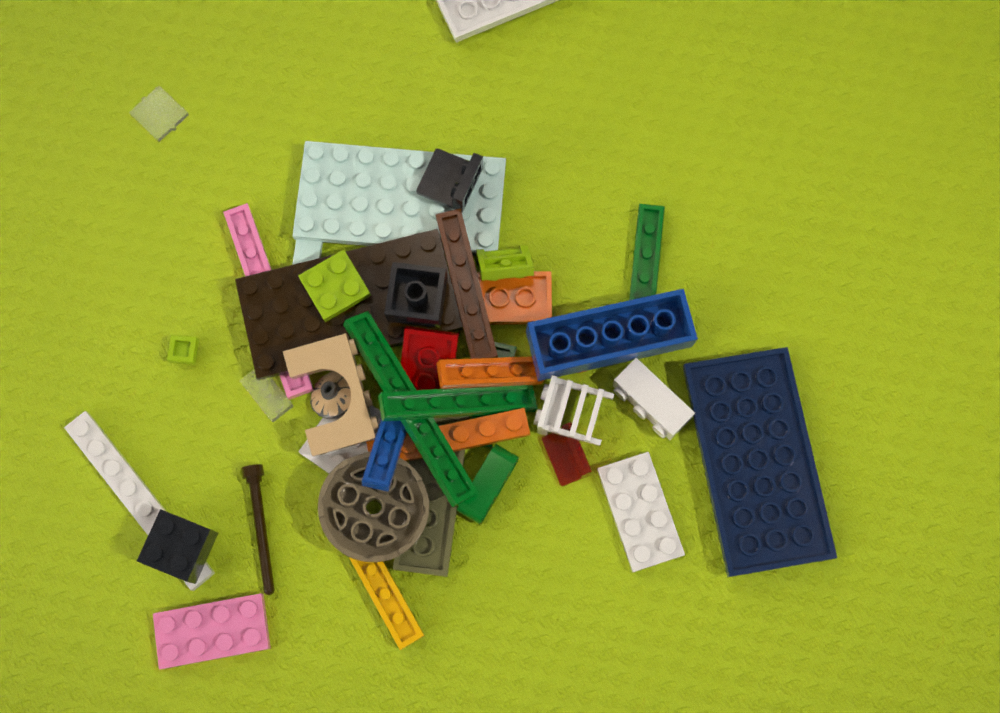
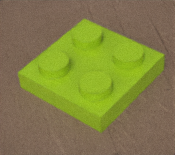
M345 250L338 252L298 275L325 322L371 296Z

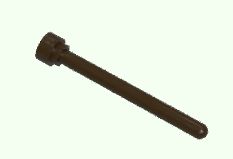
M262 464L249 465L241 468L242 476L250 487L264 593L272 595L275 588L260 482H262V477L264 476V469Z

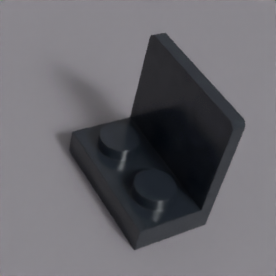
M435 149L416 189L417 194L455 210L461 208L463 213L483 170V156L473 153L469 161L441 149Z

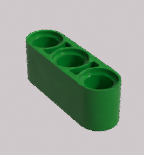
M495 444L472 481L478 494L459 504L457 512L480 525L514 470L519 457Z

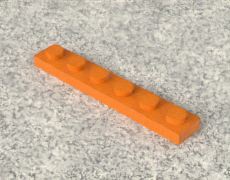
M525 408L438 426L454 452L530 436ZM407 433L399 458L406 462L423 459ZM375 440L366 441L368 452H371Z

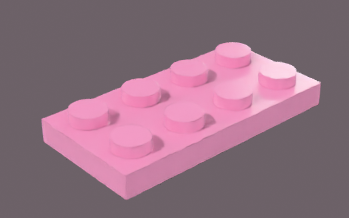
M262 593L153 613L159 669L271 649L264 594Z

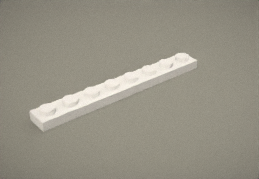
M84 411L65 426V430L146 534L149 535L160 509L166 510L87 411ZM206 562L196 584L184 582L191 591H195L215 572Z

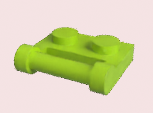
M519 245V248L493 251L476 250L477 265L479 266L482 281L534 276V266L528 245Z

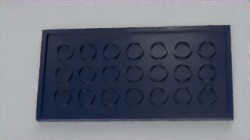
M788 347L684 364L682 366L691 409L695 412L693 419L727 578L836 559L835 545Z

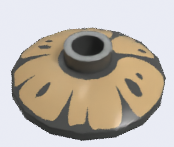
M331 371L322 376L315 384L310 400L313 411L326 419L338 418L345 414L351 401V390L348 382L341 374Z

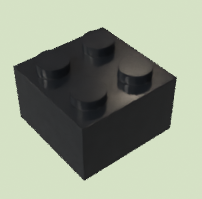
M392 262L384 312L387 321L441 328L448 281L446 268Z
M160 509L137 562L183 581L196 584L218 536V532Z

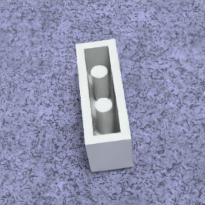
M637 358L614 379L612 385L615 388L613 390L614 393L621 400H628L634 406L633 411L641 419L647 418L654 425L652 427L653 430L661 438L667 437L671 440L695 414Z

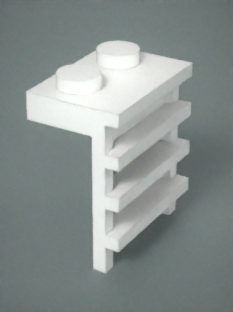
M552 375L550 384L544 385L541 399L545 400L542 410L537 409L533 424L537 425L538 434L547 436L549 431L600 446L602 440L591 437L602 397L613 400L614 394L600 388L588 387L589 385L577 384L571 380L559 379L557 376ZM575 389L581 391L571 430L568 431L561 429L560 426L570 391ZM586 393L596 395L597 398L587 433L582 435L575 432Z

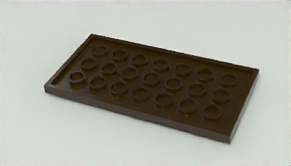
M438 229L346 251L371 296L327 322L323 320L298 275L333 255L235 279L256 379L263 380L289 373L283 351L345 333L351 339L343 325L345 320L369 311L390 347L403 345L406 326L445 332L462 330L463 325ZM392 262L446 268L448 281L441 328L387 321L384 312Z

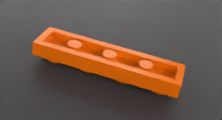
M532 356L446 359L437 362L440 389L541 385L544 380L538 381Z

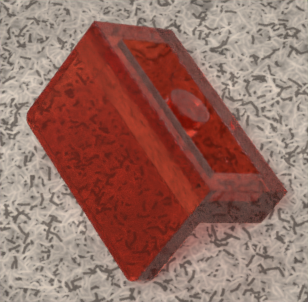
M572 422L562 425L561 429L570 431ZM556 433L542 437L543 445L560 486L563 487L591 476L592 470L579 440Z

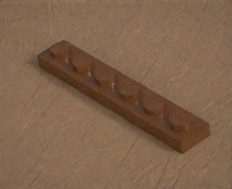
M461 208L435 214L471 359L498 358Z

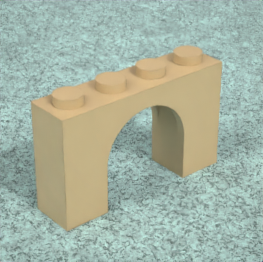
M345 333L283 351L290 378L297 379L322 371H334L346 379L351 390L350 405L341 418L334 422L305 430L312 456L323 455L375 439L379 422L376 416H371L369 406H373L369 390L364 391L362 380H366L362 364L357 365L354 355L358 354V349L354 339H349V336Z

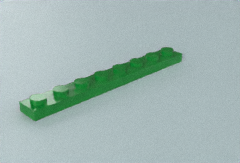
M369 311L346 319L343 325L351 339H354L358 351L382 391L416 390ZM434 418L400 420L452 508L478 494L477 489Z

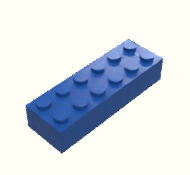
M684 289L528 322L526 327V334L538 381L551 379L552 375L560 377L632 361L635 358L641 359L690 348L698 340Z

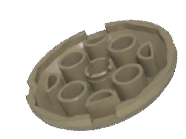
M364 452L363 454L345 459L327 476L319 494L318 515L327 539L341 553L358 561L382 562L400 556L417 542L427 523L429 498L418 472L401 458L398 460L389 492L362 486L361 481L371 453ZM372 501L380 503L381 511L377 514H369L366 510L368 503Z

